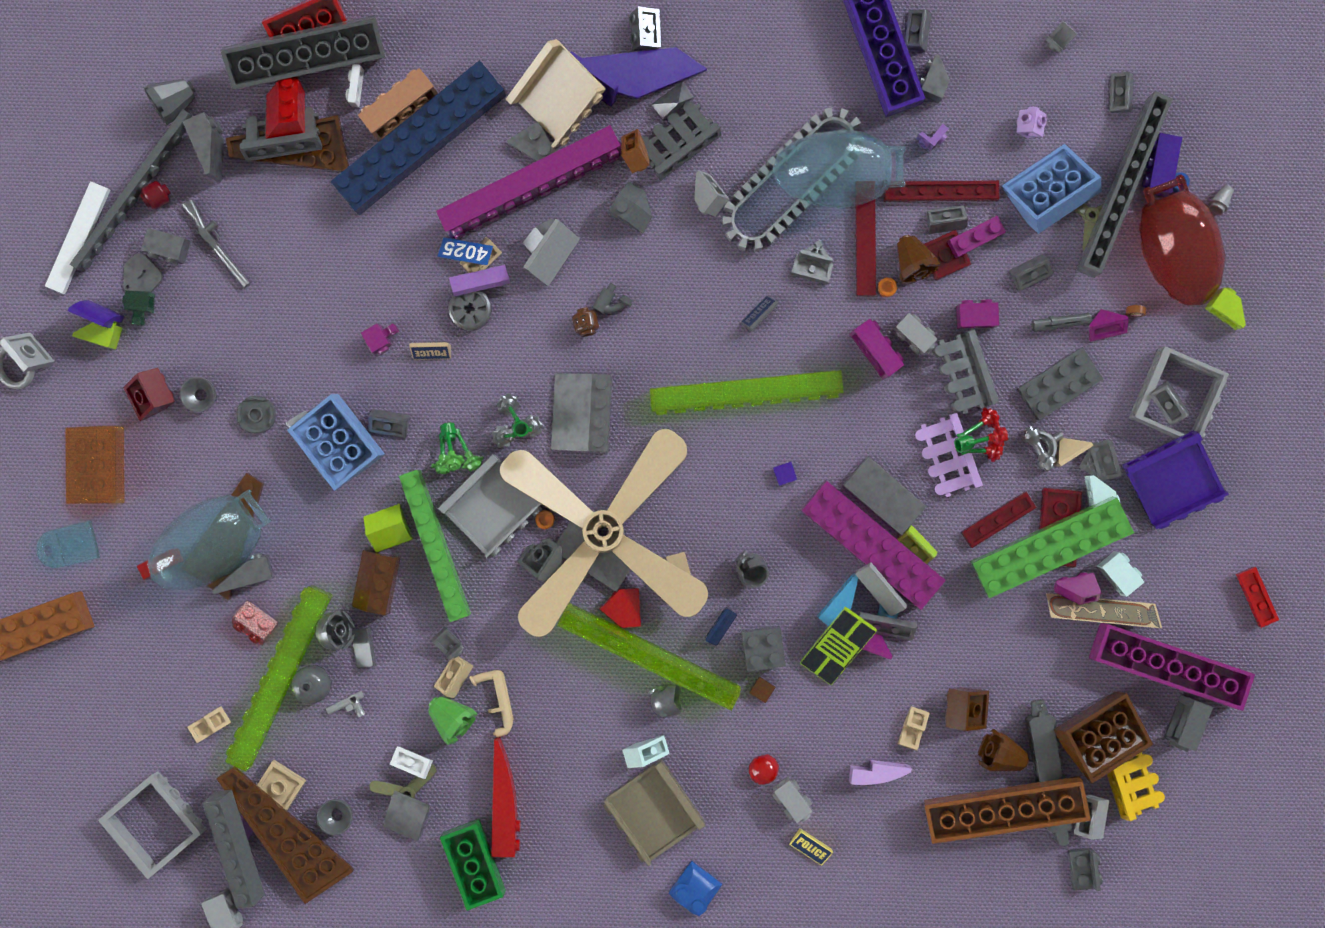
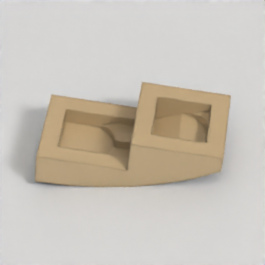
M221 706L187 728L195 741L199 743L230 724L231 721Z
M910 707L898 745L918 750L922 732L926 728L929 712Z

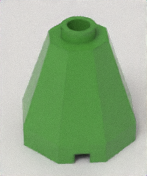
M443 696L435 697L428 705L430 707L428 713L442 739L448 745L456 743L458 741L456 737L458 735L463 736L476 720L475 716L478 714L472 708Z

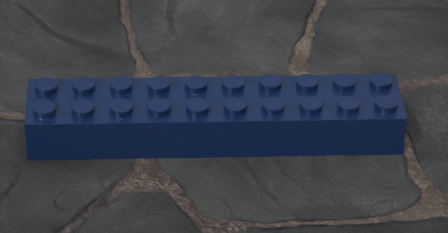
M479 60L330 182L360 216L505 98L506 93Z

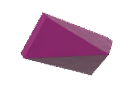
M1101 309L1090 324V342L1127 333L1129 318L1125 315Z
M874 634L862 648L887 659H892V654L879 634Z

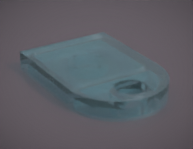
M92 521L50 530L40 537L36 548L40 561L51 568L66 567L100 558ZM46 546H50L52 549L50 556H46L44 553Z

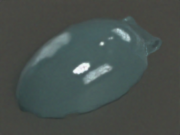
M840 129L814 133L795 140L777 155L773 173L779 186L794 198L797 197L805 200L810 204L836 208L860 205L880 197L889 187L905 186V181H903V152H905V146H886L880 139L865 132ZM891 152H896V181H891Z
M250 489L238 497L226 495L210 498L186 509L164 528L151 548L147 563L151 580L164 589L182 591L215 582L233 572L250 556L260 540L261 528L272 522V519H268L252 497ZM243 498L246 500L262 522L260 525L256 523L240 500Z

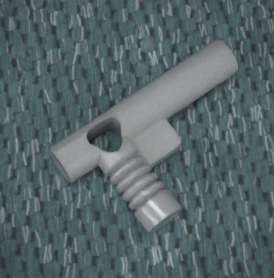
M359 691L327 707L326 711L330 715L344 707L347 712L355 709L359 718L365 714L359 702L360 699L364 698L362 691ZM355 696L356 702L352 701L351 698Z

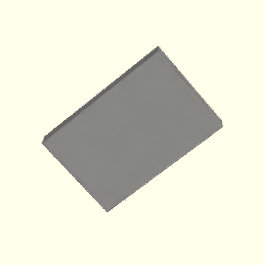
M555 219L524 265V268L542 283L549 286L580 238L563 223Z

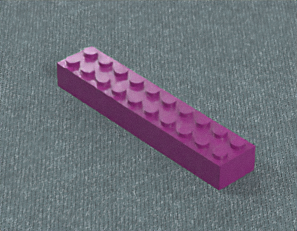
M611 125L437 210L436 213L450 238L459 239L465 236V232L471 229L473 231L480 229L483 226L482 224L487 221L494 222L500 218L499 215L505 212L507 214L517 210L518 206L522 204L528 205L534 201V198L538 196L544 197L550 194L551 190L556 187L558 189L568 185V181L574 178L575 180L583 178L586 172L591 170L593 172L603 167V164L619 160L621 145Z

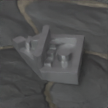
M820 240L805 250L799 251V254L795 257L791 275L828 285L833 267V259L829 257Z
M1112 439L1093 443L1094 446L1089 448L1079 466L1080 469L1102 481L1122 476Z

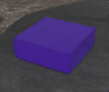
M792 462L773 467L779 486L797 480Z

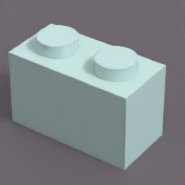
M1112 552L1096 567L1121 596L1127 597L1144 583L1141 578L1142 574L1137 568H1133L1128 563L1130 560L1123 552Z

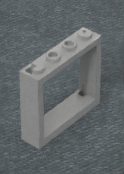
M1166 346L1158 348L1129 418L1176 439L1185 435L1144 417L1152 398L1149 393L1156 389L1167 360L1170 359L1214 378L1192 428V431L1195 430L1204 438L1206 434L1204 431L1213 419V410L1220 403L1221 398L1219 396L1227 386L1226 381L1229 374Z
M159 771L149 776L98 820L147 879L155 875L207 830L202 824L203 820L193 813L192 807L181 799L179 791L172 788L168 783L167 777H163ZM150 784L153 785L193 833L158 864L152 860L115 816L118 811Z

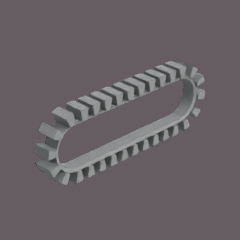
M832 107L824 109L822 113L823 121L815 114L809 123L807 122L801 128V131H798L793 136L792 141L790 139L784 145V148L776 152L775 158L772 156L767 161L766 166L772 169L771 172H769L764 164L758 171V174L763 179L761 180L755 173L749 181L755 187L752 189L747 181L741 188V191L746 196L743 197L738 190L732 198L738 204L735 206L728 200L724 211L732 213V216H722V228L731 225L733 229L726 233L728 241L731 242L736 236L739 237L741 242L738 245V249L744 251L747 242H754V252L763 249L760 240L764 238L771 245L777 237L770 232L774 230L779 237L793 223L794 220L788 216L789 213L796 220L802 212L810 207L811 202L813 204L819 195H822L828 186L830 187L844 173L845 169L847 170L852 165L854 160L848 157L849 154L857 160L862 148L856 147L854 144H863L865 140L864 132L857 134L854 132V129L859 128L861 124L859 119L855 117L851 123H848L844 119L849 111L843 108L839 112V117H832ZM829 123H837L845 127L851 137L849 150L764 234L758 237H748L740 233L734 221L737 210L822 126ZM782 221L786 228L781 226L779 223Z

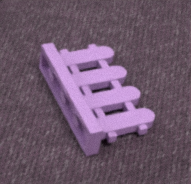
M957 413L949 415L950 419L948 420L942 417L940 418V423L926 427V424L921 425L922 429L918 430L915 434L917 440H926L928 447L922 450V456L925 459L933 458L935 465L929 467V475L932 477L939 476L941 483L935 486V492L938 495L945 494L946 497L951 496L950 492L961 488L967 491L970 489L969 485L974 484L975 488L983 486L972 453L961 456L957 454L954 440L957 438V434L964 432ZM954 430L956 437L951 438L949 431ZM945 433L946 441L935 445L932 444V437ZM952 452L953 459L939 463L937 456ZM963 467H968V474H964ZM958 469L959 477L945 480V473Z

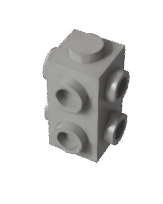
M908 313L893 328L895 336L901 341L905 340L910 345V350L915 354L919 353L922 355L925 352L929 354L936 346L934 344L937 340L934 336L935 332L929 327L925 328L920 323L919 317L915 314L911 315Z
M786 777L773 787V797L779 805L783 803L786 807L784 812L790 820L794 818L797 823L800 821L804 822L811 816L810 813L813 812L810 807L812 802L807 795L802 796L798 791L801 788L795 779L791 781L789 777Z

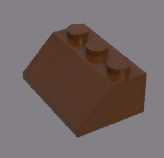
M366 550L362 551L352 607L380 615L390 614L401 557Z

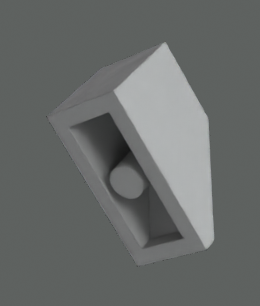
M698 170L696 173L694 201L698 204V209L701 213L716 216L728 202L729 198L710 174Z

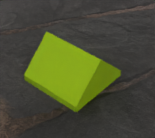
M400 504L363 517L366 537L376 552L413 540Z

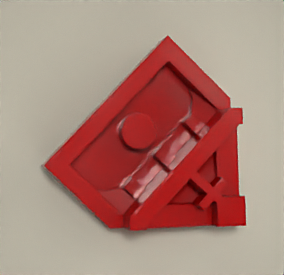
M639 588L613 591L612 596L599 610L620 628L640 627Z

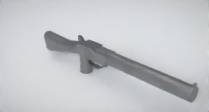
M194 200L183 203L181 206L194 219L199 231L196 233L200 234L241 283L242 289L248 287L250 282L218 243L219 235L214 230L218 227V224L213 220L205 226ZM212 231L216 233L217 240L210 234Z

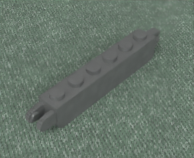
M1043 699L1031 701V714L1025 718L1035 781L1037 783L1064 779L1066 777L1064 773L1062 774L1061 770L1063 759L1058 752L1060 741L1054 731V728H1057L1056 719L1054 716L1052 717V714L1048 713ZM1071 824L1046 827L1053 833V838L1059 845L1067 846L1069 842L1068 830H1072Z

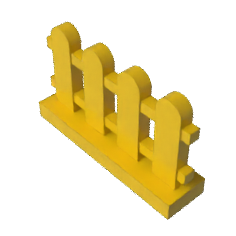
M1141 752L1107 774L1122 819L1128 821L1137 819L1136 815L1142 814L1141 810L1151 806L1154 809L1159 808V803H1162L1165 799L1163 792L1154 791L1153 785L1158 783L1159 777L1156 773H1148L1147 767L1153 762V758L1148 754H1142ZM1141 770V776L1133 779L1130 778L1129 773ZM1147 788V794L1140 797L1136 796V791Z

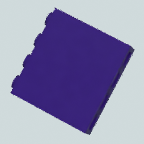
M1195 430L1122 465L1151 525L1156 529L1166 528L1171 522L1183 520L1188 517V514L1194 511H1202L1206 508V505L1221 502L1225 496L1229 495L1224 490L1201 443L1203 439L1200 433Z

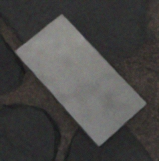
M869 456L843 485L900 535H903L927 507Z
M570 521L556 544L561 547L562 557L566 560L585 541L582 528ZM613 552L599 553L588 574L614 591H617L631 569Z

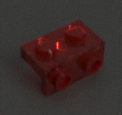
M248 600L232 617V626L236 631L244 632L248 635L250 641L255 644L259 643L262 646L266 638L278 626L276 620Z

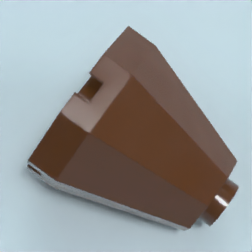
M905 235L899 239L897 255L899 276L902 284H913L917 282L915 278L921 277L923 280L938 271L940 263L937 257L916 236Z
M992 729L990 731L992 732L991 735L986 734L983 737L978 750V755L982 757V761L979 760L980 766L989 771H1021L1027 767L1029 763L1028 753L1007 735Z

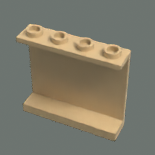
M555 39L545 44L506 100L510 104L519 103L555 139L551 146L556 148L558 146L563 147L569 142L570 134L576 132L581 126V120L587 118L592 112L591 107L601 101L605 88Z

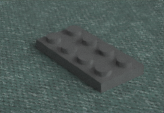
M1081 347L1017 388L1037 421L1103 380V377L1084 348Z

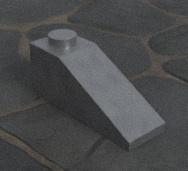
M262 553L251 555V559H248L214 588L213 594L272 579L273 573L268 555H262Z

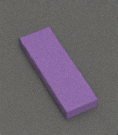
M505 265L449 278L454 296L510 284Z

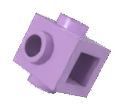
M1028 107V109L1020 110L1016 133L1025 138L1043 137L1044 127L1047 122L1046 114L1040 111L1038 107Z

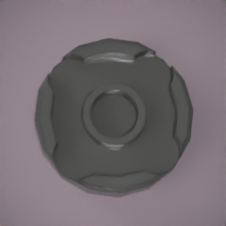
M257 395L249 396L238 406L236 413L237 421L247 432L254 434L264 433L275 423L276 410L272 402L267 398Z

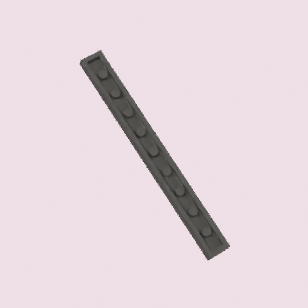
M184 109L181 110L71 261L70 265L84 272V270L91 266L92 259L102 251L103 244L113 236L117 225L124 221L127 211L137 203L142 187L148 185L151 178L158 174L159 167L164 161L169 159L173 148L180 144L182 136L186 132L182 121L193 117Z

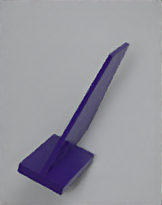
M677 47L581 58L574 52H570L604 86L605 91L602 93L603 98L601 100L610 107L616 102L617 94L639 99L707 71V68Z

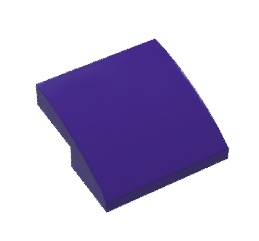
M90 300L79 301L68 308L69 312L107 328H111L114 321L122 323L124 315Z

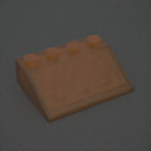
M65 427L66 504L125 503L124 427Z

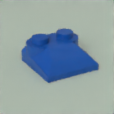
M691 860L669 890V894L688 911L700 917L707 910L708 904L716 895L722 883Z

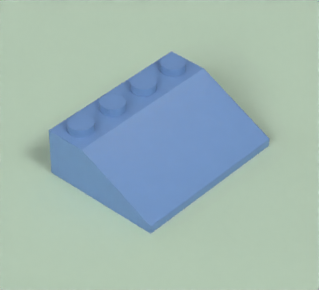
M1065 144L1002 185V189L1026 223L1038 234L1102 192L1101 177Z
M339 394L329 395L287 430L334 491L385 455Z

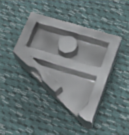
M538 122L507 140L508 145L518 149L527 157L534 159V161H538L556 152Z

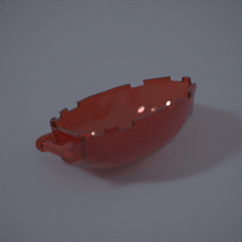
M1180 174L1175 179L1160 185L1144 188V195L1148 204L1143 206L1141 222L1139 223L1142 241L1141 248L1143 257L1154 279L1160 286L1165 288L1171 298L1184 305H1203L1215 295L1222 284L1226 255L1220 227L1210 208L1197 195L1189 192L1185 178ZM1178 186L1180 191L1155 200V194Z

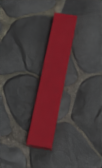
M999 180L884 182V202L999 200Z
M856 181V296H876L875 181Z

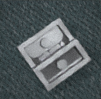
M394 791L383 827L419 841L422 836L424 823L428 818L430 805Z

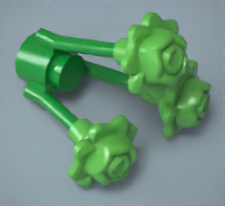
M444 423L440 426L439 461L432 464L431 468H434L437 474H447L450 471L460 469L461 464L464 463L462 468L469 469L470 472L477 470L482 465L481 461L484 457L474 456L469 451L461 436L460 429H456L454 423ZM456 437L465 451L466 461L462 455H456L455 451H453L451 442L456 440ZM445 442L448 445L447 456L445 455Z

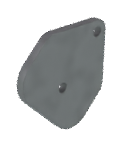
M135 254L124 265L123 288L125 291L152 292L162 282L163 275L161 271L143 254Z

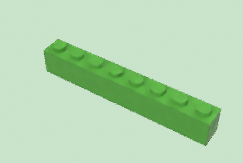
M415 470L400 475L399 478L449 622L469 616L471 612L422 471Z

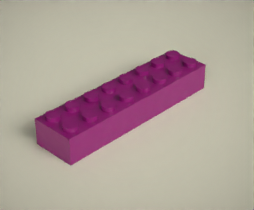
M824 481L800 509L802 513L863 564L867 565L872 562L892 588L917 609L922 610L946 581L828 481Z
M1100 623L1089 655V659L1241 711L1244 710L1255 677L1253 673L1106 623Z

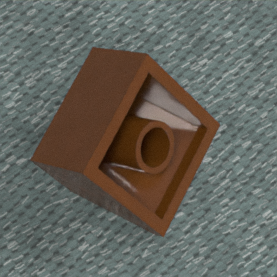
M949 688L947 712L945 715L946 727L962 731L986 729L990 691L970 688Z

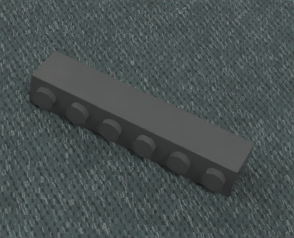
M216 791L203 802V806L236 909L254 907L265 893L233 791Z

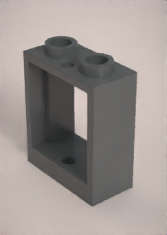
M1180 695L1164 738L1170 740V745L1188 752L1189 749L1197 751L1213 707Z

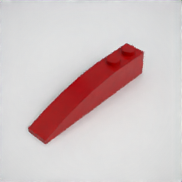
M496 737L494 739L491 857H515L517 851H520V839H517V832H520L521 820H517L516 792L509 760L501 738Z

